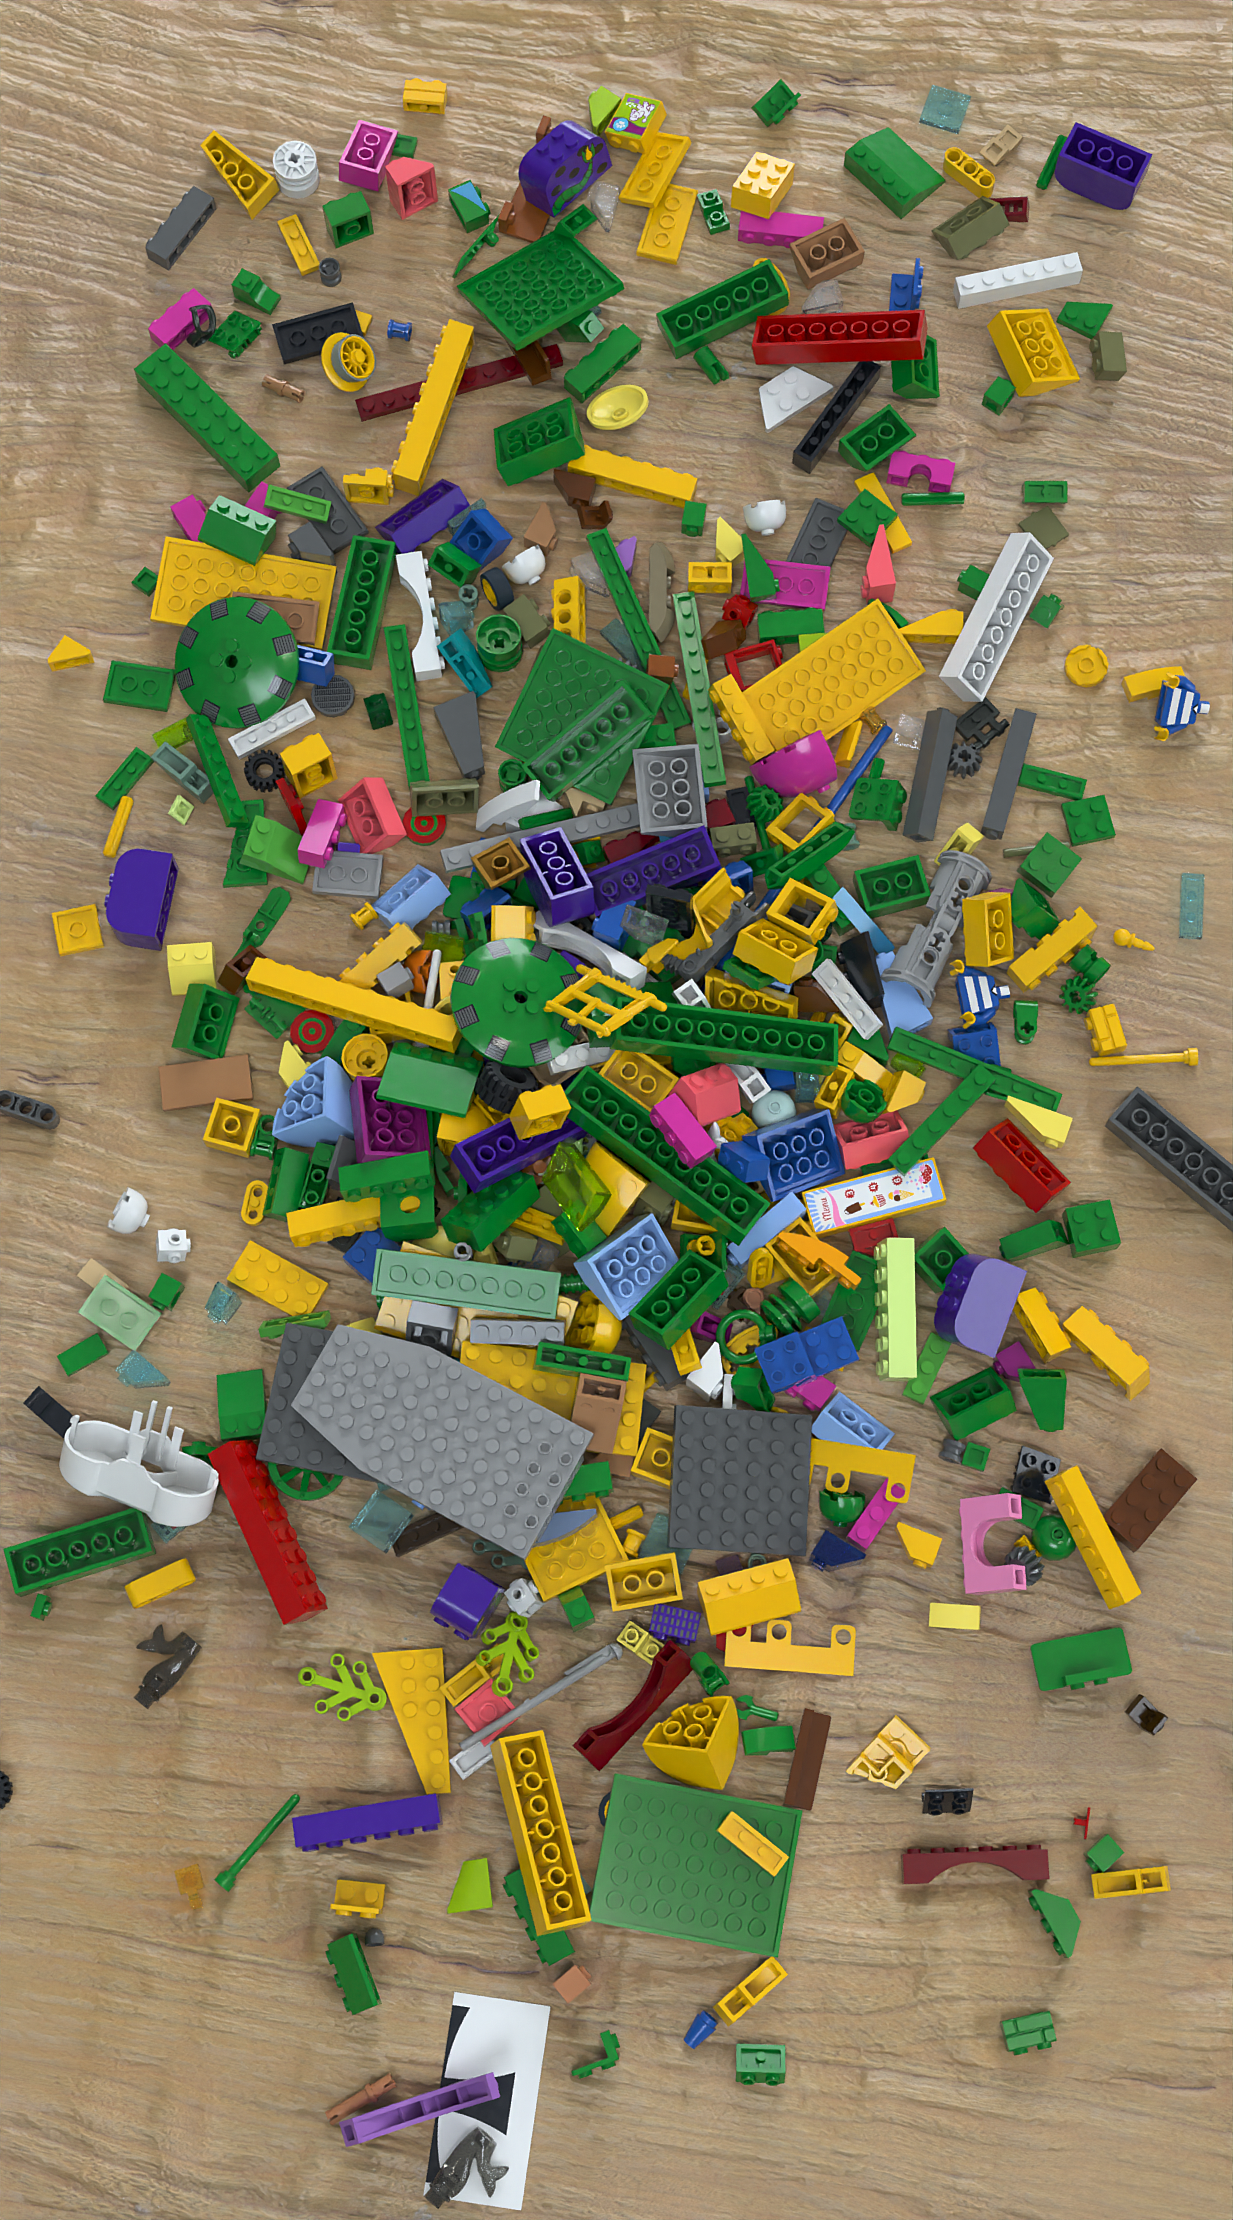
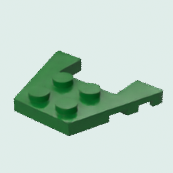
M482 911L468 915L474 939L469 940L463 918L450 922L451 929H456L459 938H456L458 947L463 946L466 955L464 960L477 948L488 943Z

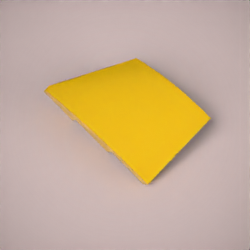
M895 1715L846 1769V1772L897 1789L912 1773L914 1766L930 1751L931 1747Z

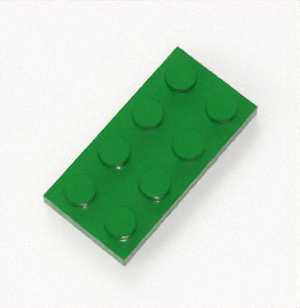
M853 1250L846 1267L862 1278L855 1290L851 1287L847 1289L838 1283L820 1325L842 1316L855 1350L859 1352L878 1309V1306H875V1293L878 1292V1283L874 1281V1272L878 1267L877 1260Z

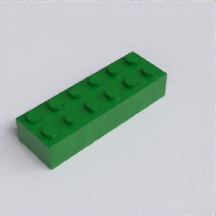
M770 259L656 313L657 324L675 359H678L757 321V316H767L788 306V291Z
M353 535L327 652L333 653L334 664L366 670L372 669L396 561L397 549L395 542Z
M622 680L521 767L533 781H540L539 789L549 801L554 802L655 716L630 685Z
M135 1508L3 1549L14 1592L20 1597L156 1554L146 1514Z

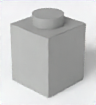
M400 961L376 975L387 996L398 998L414 988L411 981L414 979L412 972L408 967L403 968Z

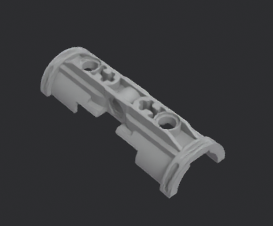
M955 850L942 852L937 860L941 864L929 886V889L934 890L926 904V907L934 911V914L927 928L921 924L916 925L907 945L899 948L891 967L885 969L881 975V980L885 982H906L921 991L920 993L924 998L923 1005L928 1008L931 1007L935 998L934 988L953 949L950 938L957 926L960 928L964 926L962 899L979 895L982 889H987L992 879L990 870L983 862L967 853ZM959 880H963L968 884V890L964 891L959 887ZM957 895H958V896H960V897L958 898V900H957V902H956V905H957V906L954 907L952 900L955 899V898L957 897ZM937 938L939 940V943L935 947H932ZM924 952H928L933 956V963L925 961Z

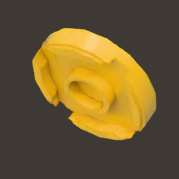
M1080 645L1069 652L1065 660L1064 669L1066 676L1072 683L1088 688L1096 686L1103 681L1109 664L1106 655L1099 648L1091 647V645Z

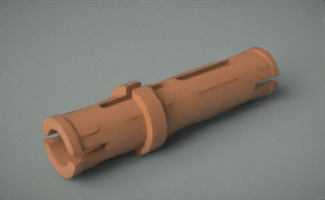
M388 2073L373 2084H366L365 2089L332 2109L327 2110L325 2114L327 2119H330V2124L334 2126L345 2117L372 2101L375 2103L379 2100L378 2097L396 2088L397 2085L394 2079L392 2080V2075Z

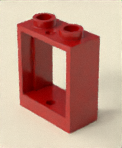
M774 640L724 654V665L727 674H732L741 692L752 685L744 687L737 663L770 655L774 670L782 665V651L780 646L776 647Z

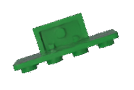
M472 872L471 878L458 875L452 876L448 889L451 894L446 898L443 908L444 917L456 920L461 919L460 911L462 906L470 900L473 902L485 889L477 872ZM511 879L498 886L509 894L512 906H527L513 900V895L517 889L516 881Z
M1119 1627L1036 1643L1030 1647L1038 1686L1041 1691L1069 1686L1071 1690L1085 1688L1084 1683L1094 1682V1686L1108 1683L1110 1678L1132 1673L1124 1632Z

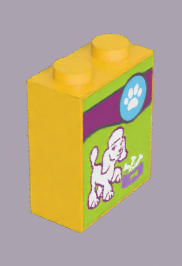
M626 93L605 130L610 146L627 149L634 153L646 154L667 116L663 102Z

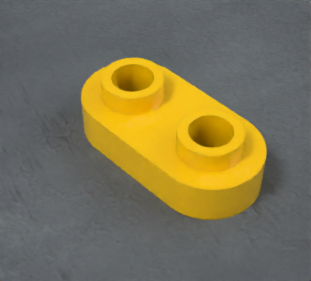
M252 1181L246 1188L241 1217L249 1226L261 1224L265 1217L262 1213L268 1186L263 1181ZM257 1190L262 1191V1195L259 1197L254 1196ZM252 1212L257 1213V1217L254 1219L249 1217Z
M758 1248L749 1256L747 1280L754 1289L764 1288L770 1283L772 1278L773 1256L767 1248Z

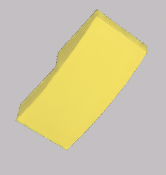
M932 1602L930 1603L929 1627L980 1630L981 1606Z
M632 1621L628 1622L616 1639L651 1666L654 1656L664 1646V1644L654 1639L648 1632Z

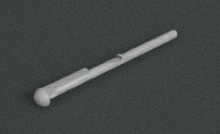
M611 1643L564 1672L566 1677L543 1690L533 1699H526L523 1704L461 1741L459 1746L462 1751L467 1750L614 1657L619 1660L623 1654L621 1646Z

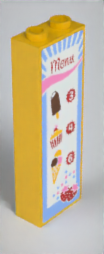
M934 1157L919 1161L905 1177L895 1168L804 1191L801 1195L802 1199L799 1200L806 1208L808 1221L804 1222L818 1239L846 1232L851 1228L890 1218L895 1219L944 1206L947 1201Z

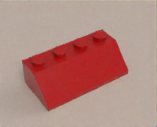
M1008 1118L990 1129L973 1147L978 1157L985 1161L993 1169V1172L1009 1185L1011 1191L1018 1194L1026 1206L1035 1213L1046 1207L1071 1183Z

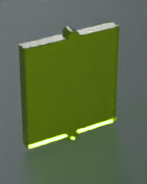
M426 931L422 950H440L442 953L440 963L462 961V957L465 955L463 951L464 938Z

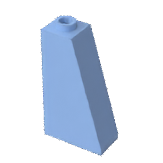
M893 951L887 954L883 952L875 957L880 977L885 969L891 967L895 958ZM881 980L885 993L881 1008L889 1039L895 1027L915 1034L931 1025L933 1017L927 1007L923 1005L921 997L913 986L906 982H885Z
M793 1192L789 1193L759 1219L739 1246L734 1242L727 1246L726 1258L733 1266L737 1265L742 1269L748 1264L749 1256L754 1250L764 1248L766 1243L799 1217L804 1220L806 1208Z

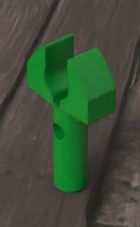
M744 1695L736 1699L738 1702L746 1703L747 1707L750 1708L745 1711L736 1709L739 1719L747 1720L748 1716L755 1715L777 1721L778 1712L756 1706L752 1701V1696Z

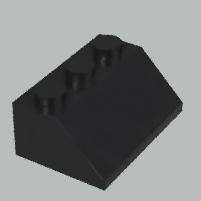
M866 931L841 943L840 950L837 952V959L839 965L843 964L845 972H842V974L871 1009L882 1006L885 993L869 931Z

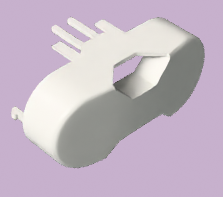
M154 1400L151 1403L146 1429L141 1431L143 1413L136 1410L133 1413L130 1431L101 1421H83L78 1423L79 1415H75L70 1419L72 1425L65 1433L59 1468L63 1478L73 1488L87 1496H104L146 1513L153 1522L167 1526L183 1527L194 1525L206 1519L211 1513L219 1482V1474L206 1462L179 1451L184 1429L175 1426L172 1441L166 1436L172 1407L168 1406L166 1409L161 1433L151 1430L158 1403ZM141 1460L161 1467L163 1473L147 1471L144 1466L140 1465Z

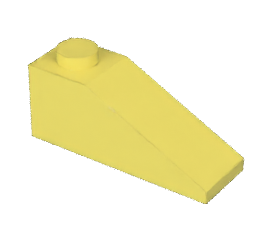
M1008 1096L1004 1106L1039 1141L1044 1142L1045 1146L1052 1149L1063 1147L1073 1118Z

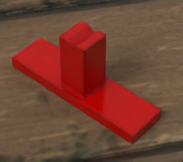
M1089 1807L1086 1820L1074 1818L1075 1822L1073 1823V1825L1085 1826V1840L1087 1839L1090 1815Z

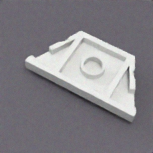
M794 366L759 388L765 431L769 433L833 392V386Z

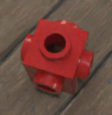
M735 594L731 599H726L722 607L724 611L722 619L741 620L743 628L746 629L751 625L759 605L751 602L747 596Z

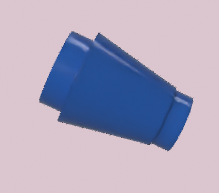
M703 2010L700 2014L696 2015L683 2040L691 2048L695 2049L716 2030L715 2027L718 2022Z

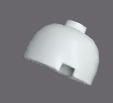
M769 500L757 502L754 508H751V504L744 506L743 514L746 524L751 530L761 532L762 536L773 535L774 530L780 528L785 521V501Z
M536 545L520 553L512 560V563L508 561L501 568L506 576L515 584L529 583L531 586L541 579L539 575L545 569V557L540 547Z
M127 1187L126 1192L124 1191L113 1211L115 1217L113 1221L109 1220L107 1227L122 1234L135 1232L139 1226L144 1227L150 1216L146 1214L148 1205L145 1198L137 1191Z

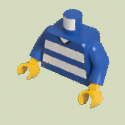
M1168 672L1169 681L1162 680L1155 721L1162 727H1154L1155 731H1159L1158 735L1154 737L1156 740L1165 741L1169 735L1186 728L1188 724H1194L1197 713L1208 714L1209 702L1200 701V693L1196 690L1195 685L1185 676L1173 675Z
M961 960L949 963V965L955 967L954 970L950 971V975H960L956 978L955 986L961 1010L959 1019H963V1023H965L963 1028L985 1025L998 1011L999 1000L1010 998L1008 985L996 987L993 976L966 966Z

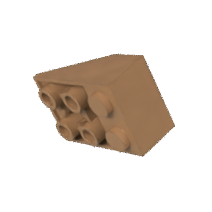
M580 1373L578 1376L570 1421L594 1434L586 1450L612 1455L624 1401L626 1381Z

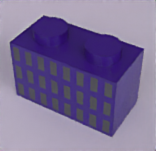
M655 1604L649 1633L653 1634L654 1639L666 1641L667 1637L676 1639L677 1644L690 1646V1642L695 1643L701 1613L663 1604Z

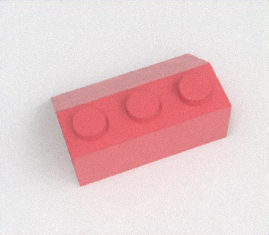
M402 157L391 161L385 166L390 202L402 220L438 202L435 170L432 163Z
M364 777L338 799V802L344 805V814H347L346 821L356 844L360 845V853L374 854L394 846L407 835L383 778Z
M720 1063L681 1077L668 1095L676 1093L702 1127L741 1111L738 1078L725 1063Z
M897 1110L881 1114L870 1123L861 1124L849 1120L833 1125L842 1162L846 1170L857 1169L871 1163H880L888 1159L909 1138L908 1129Z

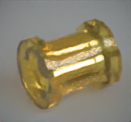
M870 706L859 716V719L864 721L870 728L872 735L879 733L881 728L887 725V721L882 720L875 712L874 706Z

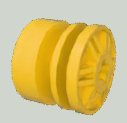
M360 1034L354 1036L346 1043L342 1050L341 1060L343 1067L353 1081L356 1076L382 1077L390 1051L380 1037L373 1034Z

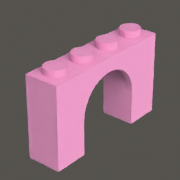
M1004 1493L960 1499L959 1514L962 1526V1562L964 1564L963 1584L965 1594L984 1595L1026 1590L1025 1566L1013 1564L993 1566L987 1560L983 1549L984 1537L992 1525L1000 1521L1022 1519L1021 1495Z

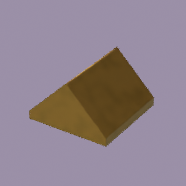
M510 837L471 857V861L485 888L490 890L531 869Z

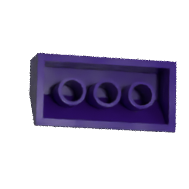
M441 479L375 528L384 540L396 543L398 554L411 553L421 543L431 540L432 535L436 532L446 529L454 519L463 517L471 507L458 485Z

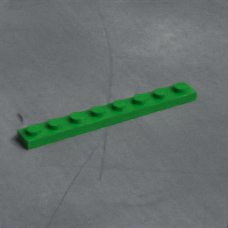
M405 624L384 627L410 790V782L430 781L406 627Z
M899 1027L894 1028L887 1049L963 1080L981 1064L997 1078L996 1082L988 1090L1006 1097L1011 1096L1054 1112L1057 1111L1062 1094Z

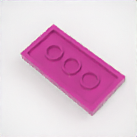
M764 559L773 572L774 579L779 581L780 592H776L777 599L753 603L803 609L814 607L825 611L831 567ZM744 561L740 594L750 599Z

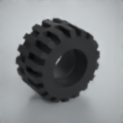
M489 1060L475 1088L480 1099L488 1106L502 1113L510 1114L518 1096L525 1091H537L539 1085L536 1081L537 1079L526 1068L509 1067Z

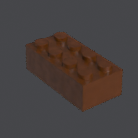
M1161 1448L1103 1515L1112 1535L1133 1553L1136 1552L1197 1481V1478Z

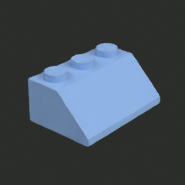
M417 864L371 906L378 914L380 920L389 929L397 922L401 925L406 922L413 930V927L426 919L433 909L442 905L451 893L438 875Z
M840 1391L820 1413L813 1423L811 1430L821 1440L882 1450L895 1435L894 1432Z

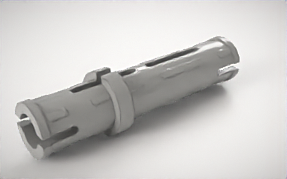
M458 1243L454 1248L455 1258H459V1261H467L473 1258L471 1246L467 1245V1243Z

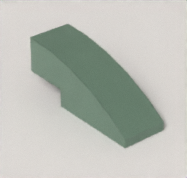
M164 742L151 756V759L201 803L204 804L213 794L207 775L167 742Z

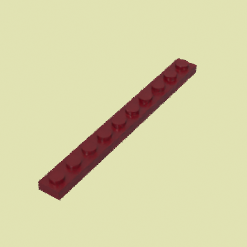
M557 344L542 348L549 359L550 369L563 366V360ZM515 356L467 368L464 370L455 396L525 377L526 374ZM427 380L356 399L355 402L361 422L413 408L415 402L419 403L421 385L426 383Z

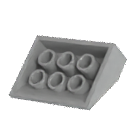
M699 744L632 749L641 834L676 837L703 825L707 831Z

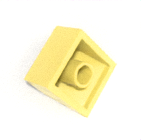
M212 942L167 945L168 971L172 996L186 995L189 984H206L217 989L216 958Z

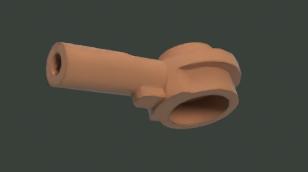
M751 1287L744 1292L742 1297L743 1303L763 1318L759 1304L765 1299L764 1292L759 1288L754 1289Z

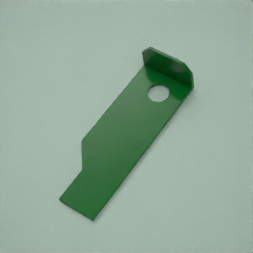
M426 1110L430 1151L434 1167L433 1111ZM434 1185L428 1186L425 1189L406 1190L400 1194L388 1193L380 1197V1222L385 1238L395 1242L433 1238L439 1232L435 1222ZM410 1196L417 1197L420 1200V1206L415 1212L405 1213L401 1210L400 1205L405 1198Z

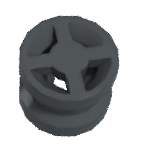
M437 920L432 921L433 943H438L439 940L451 942L450 920L440 923Z
M944 1439L942 1443L944 1448L938 1457L950 1463L960 1464L962 1460L960 1457L961 1452L965 1450L966 1446L955 1440Z

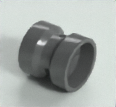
M334 258L323 259L319 264L321 281L327 287H334L341 282L342 278L339 262Z

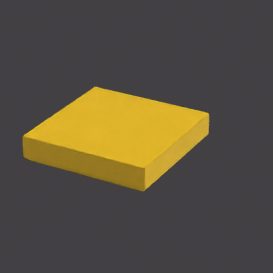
M95 904L52 913L60 957L104 947Z

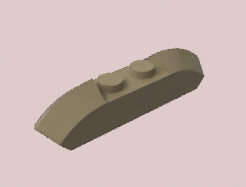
M656 542L650 547L649 627L658 643H662L668 636L675 618V612L670 610L671 596H667V589H671L670 575L675 573V565L669 550L662 542Z

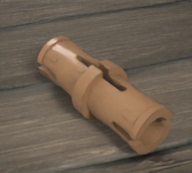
M269 374L264 376L263 380L267 382L262 381V387H266L277 392L279 396H286L298 403H301L304 397L300 396H305L304 390L290 385L286 380L281 381Z

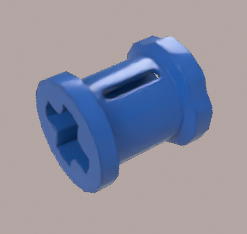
M390 319L387 330L388 338H403L409 342L412 333V323H398Z

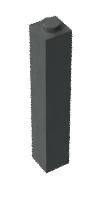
M942 707L937 708V710L927 711L903 830V836L915 842L933 841L958 717L950 713L949 709Z
M1018 708L1015 709L981 829V834L988 839H1002L1036 719V713Z

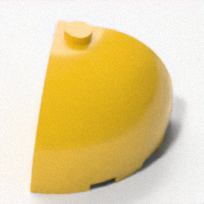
M473 1102L466 1118L442 1113L437 1134L439 1149L443 1155L450 1156L455 1144L493 1126V1124Z
M595 1141L583 1165L581 1178L582 1196L586 1210L603 1233L610 1237L651 1182L599 1142Z
M732 1696L703 1698L701 1703L689 1706L687 1703L672 1711V1716L662 1724L658 1722L642 1744L649 1759L661 1771L680 1782L696 1787L723 1790L735 1761L739 1738L738 1714Z

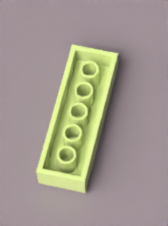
M886 1238L877 1243V1247L874 1248V1260H877L878 1267L874 1272V1281L878 1283V1292L875 1293V1306H878L875 1328L879 1329V1338L875 1342L876 1352H879V1362H876V1375H879V1381H909L917 1378L914 1238Z

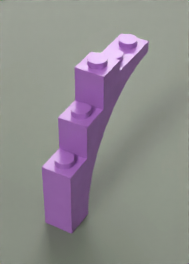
M491 2072L341 2121L339 2124L345 2146L349 2147L444 2114L499 2098L498 2083L494 2073Z

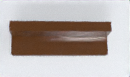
M537 340L518 351L507 342L532 386L552 379L549 359Z
M804 1709L783 1805L808 1811L812 1810L831 1716L816 1713L811 1709Z

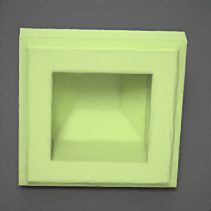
M177 795L168 814L182 825H185L194 806L180 795Z

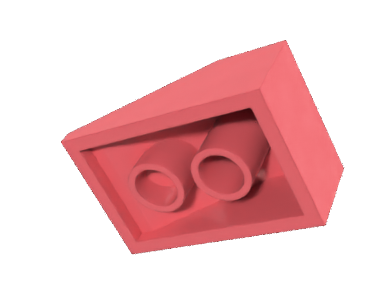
M884 524L879 525L867 563L865 576H862L863 585L860 586L862 598H866L867 604L871 598L879 599L882 603L893 601L896 581Z

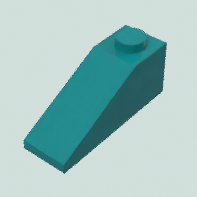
M461 628L437 645V648L470 692L474 691L476 698L493 687L473 643Z

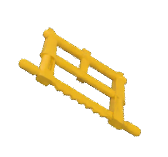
M579 964L576 966V971L584 976L574 985L566 988L553 1000L547 1001L546 1007L543 1008L545 1012L554 1011L568 1018V1024L573 1027L576 1024H580L595 1031L598 1038H601L602 1036H610L612 1031L633 1019V1016L647 1007L651 1006L664 1012L667 1009V1005L657 1000V997L652 993H642L636 987L631 988V985L626 986L625 982L616 981L615 977L610 978V975H602L601 970L596 967L591 970ZM599 982L635 1000L620 1010L584 992ZM575 998L587 1004L579 1013L564 1007V1005ZM595 1008L612 1015L602 1025L587 1018Z

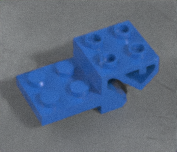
M842 1316L799 1334L796 1331L754 1349L772 1394L788 1390L794 1385L797 1387L817 1380L820 1376L860 1361Z

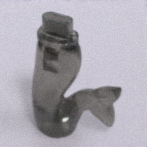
M162 1624L157 1626L153 1632L152 1639L142 1641L136 1648L163 1655L174 1654V1656L158 1663L146 1673L142 1680L144 1686L139 1685L138 1688L140 1690L134 1698L147 1709L150 1708L154 1701L158 1703L159 1699L171 1690L185 1674L202 1647L183 1631L173 1640L165 1641Z
M479 2126L473 2129L452 2151L435 2176L434 2181L430 2183V2189L424 2197L437 2209L445 2201L449 2203L450 2197H455L465 2187L470 2175L473 2159L476 2158L477 2171L488 2197L491 2198L495 2192L496 2181L503 2178L509 2170L508 2166H491V2157L497 2145L494 2139Z

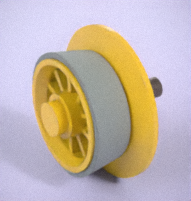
M340 332L328 337L323 344L321 361L324 372L330 382L345 392H354L361 389L374 373L376 366L374 351L367 340L356 334L350 335Z

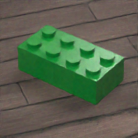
M518 1171L475 1194L473 1191L470 1192L441 1219L448 1241L456 1244L467 1243V1245L471 1246V1249L482 1252L541 1197L533 1175Z
M689 1249L628 1313L634 1328L669 1350L729 1286L724 1271Z

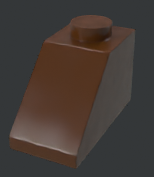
M554 469V483L568 506L576 510L580 506H591L596 489V479Z
M741 620L717 621L701 640L706 660H711L738 649L746 640V630L743 628Z
M250 944L225 965L217 982L235 995L247 984L246 977L256 957L262 959L267 957Z
M801 977L795 981L794 996L798 997V1012H839V1007L816 979Z

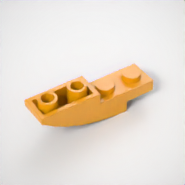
M782 1232L777 1235V1246L785 1253L791 1252L796 1256V1261L803 1267L809 1266L813 1269L817 1263H820L819 1267L829 1275L832 1273L838 1277V1282L847 1289L851 1287L855 1290L860 1284L862 1278L845 1266L849 1257L838 1249L804 1235Z

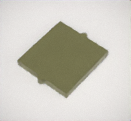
M1049 506L1036 513L1032 512L1031 516L1018 524L1024 533L1030 532L1045 549L1051 546L1055 547L1058 542L1069 536V533Z

